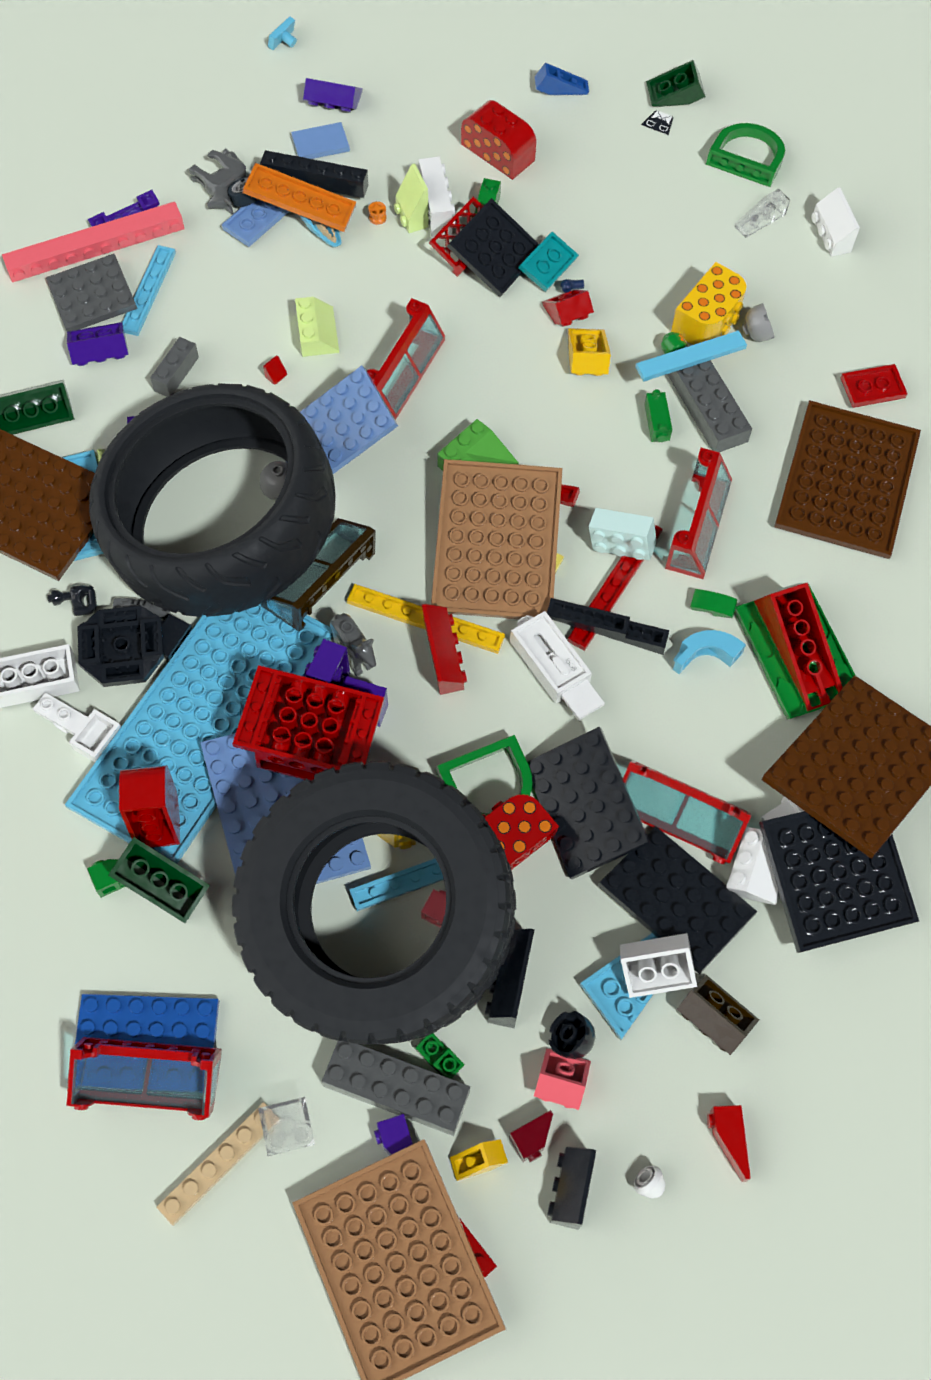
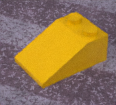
M568 328L571 373L576 375H608L611 352L605 329Z

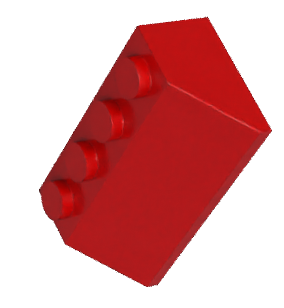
M423 604V618L440 695L464 690V683L467 682L465 670L461 671L460 664L463 663L461 651H456L455 645H458L459 642L457 633H452L451 626H454L453 615L448 614L447 607Z

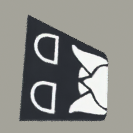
M655 110L641 125L669 135L673 116Z

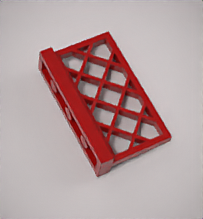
M474 196L429 242L454 268L452 272L457 277L467 266L460 259L455 262L450 257V252L452 251L447 245L449 244V239L453 240L455 236L448 234V228H456L457 235L460 232V228L463 229L466 226L465 224H459V216L466 217L468 224L471 220L470 217L476 215V213H470L469 206L473 204L478 212L482 209V204ZM445 239L446 247H440L436 240Z

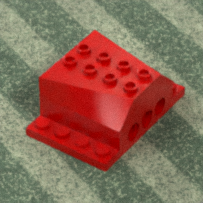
M258 665L232 744L233 747L254 752L257 768L304 780L308 779L309 781L314 779L315 774L333 767L339 770L342 765L353 762H362L366 765L383 707L384 697Z

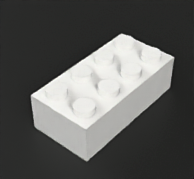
M440 156L419 159V173L428 188V220L431 238L453 218L452 215H455L454 204L450 203L452 201L451 190H447L449 188L448 177H444L446 174L445 165L441 164ZM449 227L448 234L452 235V228Z
M69 644L0 658V708L40 700L45 692L55 697L80 691L75 655Z

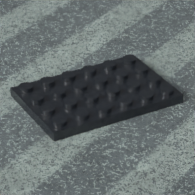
M600 727L527 761L532 775V785L539 803L559 826L553 838L570 879L573 880L650 844Z
M655 827L647 835L650 844L628 853L599 882L598 886L657 938L687 933L694 970L701 974L756 915L757 910L738 894L728 890L726 884L658 827Z

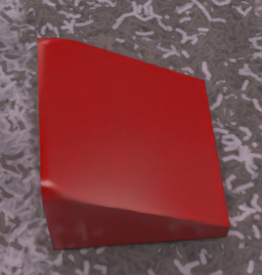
M277 355L263 366L265 378L274 385L287 376V371Z

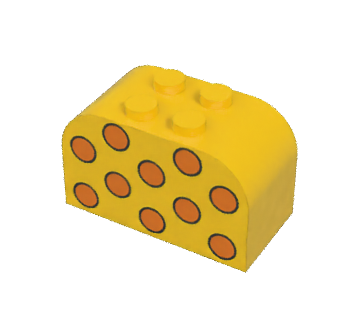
M715 262L676 308L671 332L682 334L685 341L692 345L728 334L730 326L732 324L735 325L740 318L739 314L746 292L745 280L739 274Z

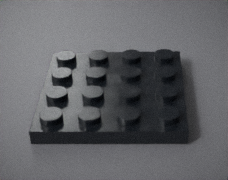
M491 198L453 238L447 247L490 289L501 297L523 273L519 266L540 244Z

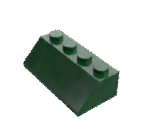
M64 379L0 395V429L12 435L75 420Z
M133 837L108 874L114 880L183 923L187 922L210 887L208 883Z

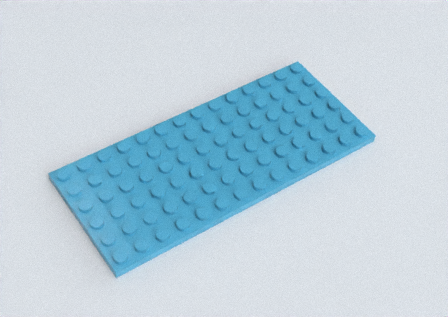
M272 600L267 603L268 607L293 623L292 607ZM261 603L259 606L229 615L211 617L202 615L66 802V808L130 843L132 838L119 811L120 771L167 765L176 787L179 801L180 845L152 847V849L178 864L217 807L200 742L236 733L258 665L305 677V668L309 662H312L316 646L321 645L323 639L330 641L332 638L331 627L306 615L303 619L306 626L298 632L263 608Z

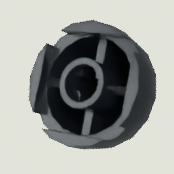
M577 1011L561 1013L554 1020L549 1030L552 1033L551 1040L549 1039L550 1047L554 1052L567 1059L584 1057L591 1051L595 1043L594 1026L587 1017Z

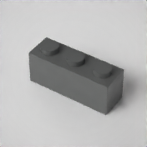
M182 337L177 339L150 377L154 392L166 397L174 394L199 358L196 343Z

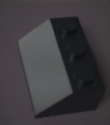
M566 1147L564 1153H559L557 1167L561 1168L559 1177L555 1176L552 1191L556 1192L555 1201H550L547 1216H551L550 1223L577 1230L582 1226L596 1150Z

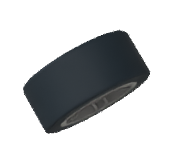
M249 176L238 179L228 189V194L236 207L248 206L259 200L243 193V187Z

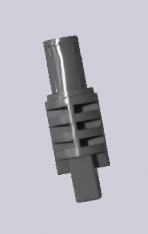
M115 598L113 602V608L141 605L153 614L163 618H167L169 613H171V611L155 606L153 602L140 599Z

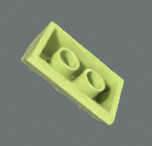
M315 297L295 298L302 357L339 353L333 306Z

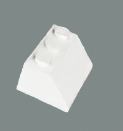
M836 188L816 204L815 210L812 213V221L816 224L819 236H822L825 248L829 251L831 257L851 253L860 229L841 188Z
M746 827L726 888L735 892L741 898L776 905L780 894L761 829Z
M687 933L620 945V959L629 998L697 987Z

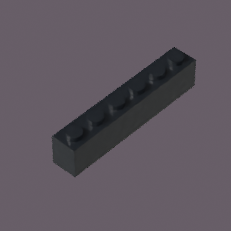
M268 150L264 151L260 161V165L330 192L364 198L368 188L367 169Z

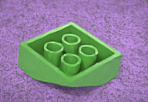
M478 419L437 453V467L442 471L444 459L519 465V462L494 432Z

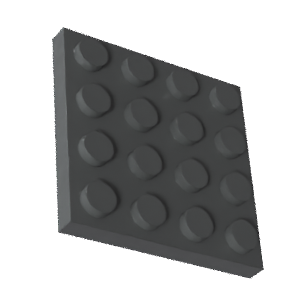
M115 253L46 277L67 332L79 330L138 309Z

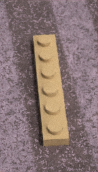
M263 1102L156 1208L174 1226L280 1119Z

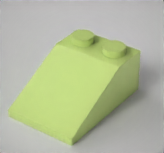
M415 163L411 164L396 194V203L394 204L395 212L400 215L401 224L403 227H406L408 233L429 227L428 188Z

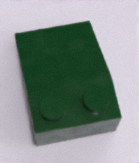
M694 60L646 81L652 107L688 105L706 97L700 73Z

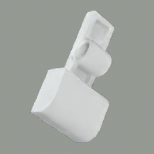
M46 692L33 708L35 713L52 722L61 731L74 735L69 741L72 749L94 762L98 760L121 728L120 723L95 709L87 717Z

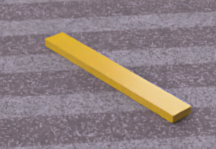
M357 584L353 585L347 598V604L426 630L422 606ZM453 617L454 626H451L452 633H457L458 641L496 654L499 653L505 638L504 633Z

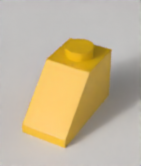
M501 1139L482 1142L450 1157L456 1181L491 1171L508 1163Z

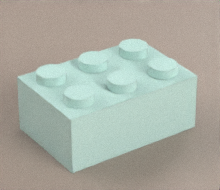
M595 508L588 526L594 551L633 557L638 560L651 559L657 542L654 517Z

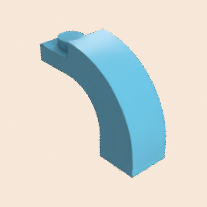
M706 630L694 633L682 642L679 653L673 660L675 661L673 670L680 674L693 659L702 655L714 656L731 667L743 654L746 644L735 636L722 631Z

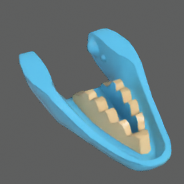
M300 215L310 231L331 247L341 245L339 230L319 222L313 225L311 219Z

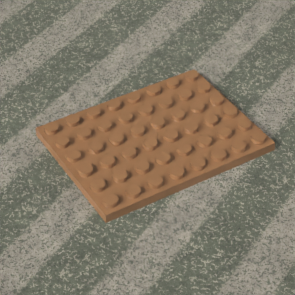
M444 459L431 605L447 607L448 614L521 619L526 615L535 617L544 611L547 613L550 600L554 598L563 468Z
M425 1139L292 1203L361 1380H404L506 1330Z

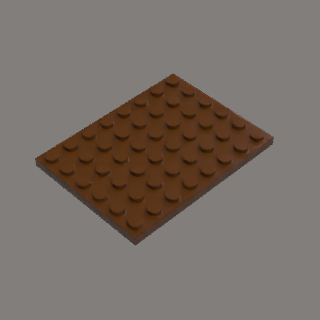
M809 400L774 527L890 559L921 430Z
M0 429V553L59 581L94 534L90 520L89 499L91 483L95 473Z
M854 675L768 769L761 780L872 859L931 787V726Z

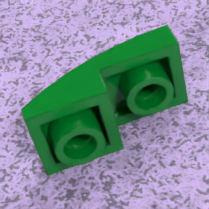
M695 589L690 607L695 611L710 612L713 616L733 618L737 599L712 591Z
M434 1033L425 1036L414 1048L444 1077L452 1079L465 1065Z

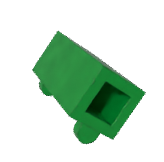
M655 389L652 393L646 394L644 404L651 442L670 441L673 429L666 393Z

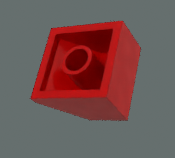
M573 289L570 292L542 302L553 322L562 325V327L571 325L575 319H586L589 317L588 314L594 312L587 290Z

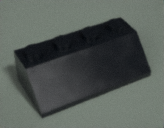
M535 929L514 930L513 938H511L509 943L510 949L504 965H501L498 971L497 979L490 987L489 993L493 994L492 1002L487 1001L485 1015L489 1016L488 1023L515 1029Z

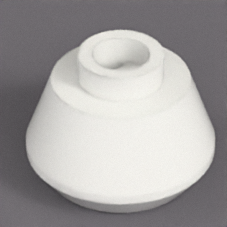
M647 1166L635 1177L634 1188L638 1194L653 1199L660 1197L664 1193L666 1183L661 1170L657 1166Z

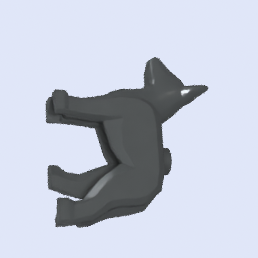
M226 148L222 153L212 150L208 153V157L217 160L223 168L210 174L194 164L189 168L190 174L194 175L190 176L191 181L200 183L208 194L212 196L207 203L209 209H226L233 215L228 189L235 181L246 176V166L233 151H229Z
M346 613L336 614L330 621L334 641L339 645L347 647L352 671L356 676L363 674L362 663L366 666L367 671L376 666L372 648L374 640H366L350 615Z

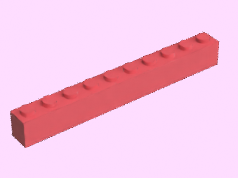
M174 201L2 254V257L13 283L183 230L184 224L180 211Z

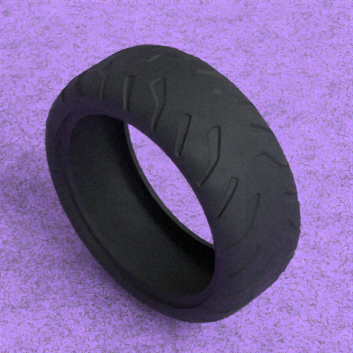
M218 383V385L208 384L192 387L190 390L185 389L163 398L141 411L139 415L135 416L116 435L102 454L90 489L89 513L93 532L104 556L124 582L145 601L153 602L157 607L173 613L180 612L186 616L202 617V615H206V617L229 615L259 606L261 602L264 603L286 590L288 586L292 585L308 570L325 545L335 515V483L331 466L317 435L305 417L294 406H290V403L272 392L266 393L264 389L254 386ZM232 449L261 450L272 453L288 462L285 482L274 505L255 526L240 537L219 547L195 553H168L144 545L145 522L153 501L162 488L177 473L191 463L211 454Z

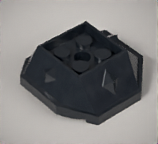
M141 605L99 610L86 622L77 626L78 664L103 687L145 683L164 659L162 619ZM122 646H127L125 649L120 650Z

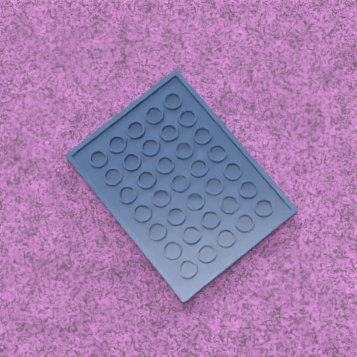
M234 733L203 741L200 744L233 869L236 874L237 867H240L243 862L240 859L247 841L252 840L254 837L252 832L263 816L267 817L270 814L269 808L283 795L287 797L291 794L290 789L304 781V779L257 768L254 752L233 747L232 743L236 734ZM363 838L348 844L338 851L325 865L316 884L371 869Z

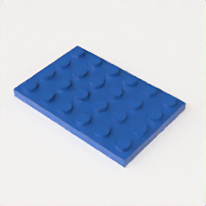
M82 994L75 1045L83 1037L215 1048L220 1001L219 999ZM102 1054L98 1057L85 1058L80 1088L143 1091L149 1058ZM74 1059L72 1088L75 1087L79 1059ZM153 1059L148 1091L206 1093L207 1070H200L199 1067L192 1066L191 1062Z

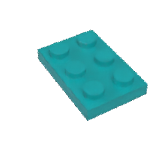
M552 231L523 261L519 269L546 292L579 255Z

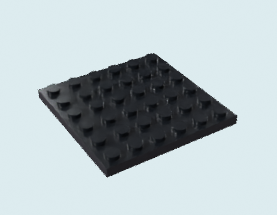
M805 811L759 822L797 953L919 922L893 834L871 859Z

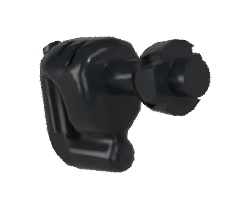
M91 585L73 586L70 588V592L65 593L59 590H52L51 594L47 595L48 602H52L54 606L71 600L74 616L92 614L97 607L96 592ZM88 595V607L84 605V597Z

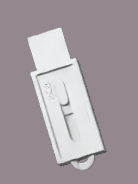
M546 611L535 617L526 615L518 620L517 627L511 630L510 642L555 704L564 700L578 721L605 705L604 701L590 684L592 672Z

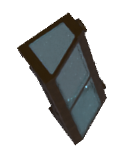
M337 518L332 523L325 545L308 570L292 585L288 586L286 590L264 603L261 602V606L300 632L306 626V623L303 622L304 617L307 614L309 616L312 614V607L359 559L362 561L365 558L370 560L375 555L376 530L370 526Z

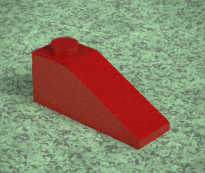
M742 1105L713 1106L710 1113L707 1114L708 1127L712 1128L714 1138L741 1182H747L751 1177Z

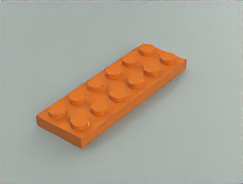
M255 163L243 187V193L342 232H345L356 207V201Z

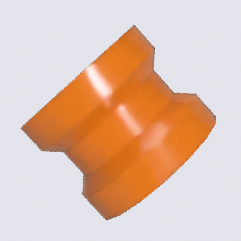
M379 201L372 202L368 207L369 220L375 225L383 224L386 221V206Z

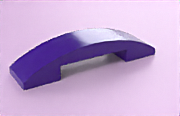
M153 190L137 196L138 202L108 216L102 212L89 218L88 221L91 227L158 207L160 204Z

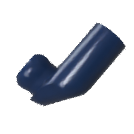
M565 279L561 282L560 287L565 293L573 289H584V279Z

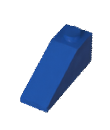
M546 62L535 76L536 90L549 95H588L589 93L588 80Z

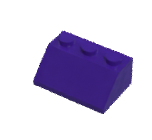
M306 78L303 100H308V104L318 106V102L325 103L324 107L332 109L335 108V105L341 106V110L351 112V108H357L363 88Z
M123 322L67 332V346L72 365L83 366L92 361L104 362L108 358L122 359L125 355H129Z

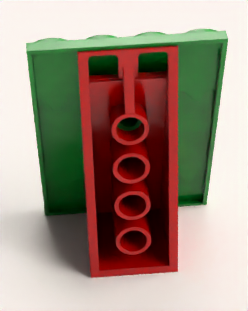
M808 582L736 606L735 613L745 635H747L771 689L774 691L787 719L825 708L855 675Z

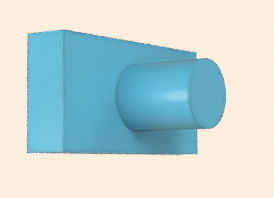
M291 16L269 35L268 47L271 50H274L282 42H285L291 48L296 44L297 39L291 35L295 25V20Z

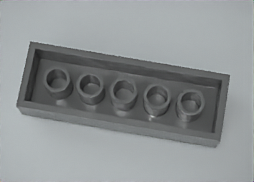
M711 360L667 374L713 451L722 452L749 441L752 427Z
M345 1041L337 1042L322 1079L323 1087L397 1115L404 1114L407 1119L452 1136L455 1135L470 1093V1086L362 1045Z

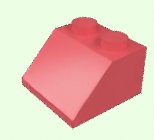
M547 1048L534 1097L563 1105L566 1108L579 1110L591 1061L582 1058L567 1059Z

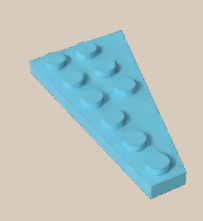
M651 933L641 941L657 939V937ZM620 956L580 983L582 989L620 1041L653 996V994L629 998Z

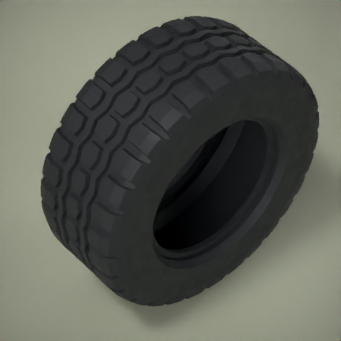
M370 761L368 765H364L362 762H353L342 765L339 770L333 767L314 775L313 780L305 779L290 789L291 794L287 797L284 795L280 797L269 808L270 814L267 817L263 816L252 832L254 837L252 840L247 841L241 854L242 865L237 867L233 887L237 888L236 894L232 896V916L236 917L237 922L234 923V933L237 945L243 948L241 951L242 960L248 972L255 975L253 981L265 997L271 998V1004L286 1017L290 1016L293 1018L296 1024L311 1032L315 1031L320 1036L337 1041L355 1044L401 1043L428 1036L437 1032L442 1027H447L462 1017L463 1013L474 1007L482 998V994L486 989H489L494 983L501 965H504L510 949L509 943L514 934L516 921L514 918L516 910L514 879L505 851L494 831L481 812L458 789L446 784L443 779L427 771L420 772L418 768L399 763L394 766L386 761ZM378 834L408 837L426 846L434 855L442 871L446 888V908L441 928L428 950L405 969L384 977H356L336 965L325 953L317 939L311 913L312 897L316 882L329 860L343 847L358 839Z

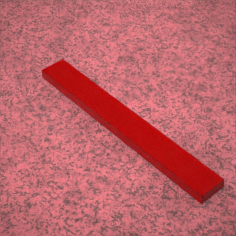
M655 525L656 540L659 538L663 531V529L657 525ZM622 556L589 607L611 612L644 559L638 560L633 557ZM575 627L567 641L585 651L596 633Z

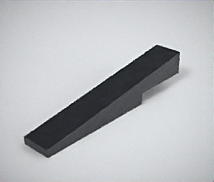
M551 598L547 614L552 620L664 655L670 630L630 621L629 616Z

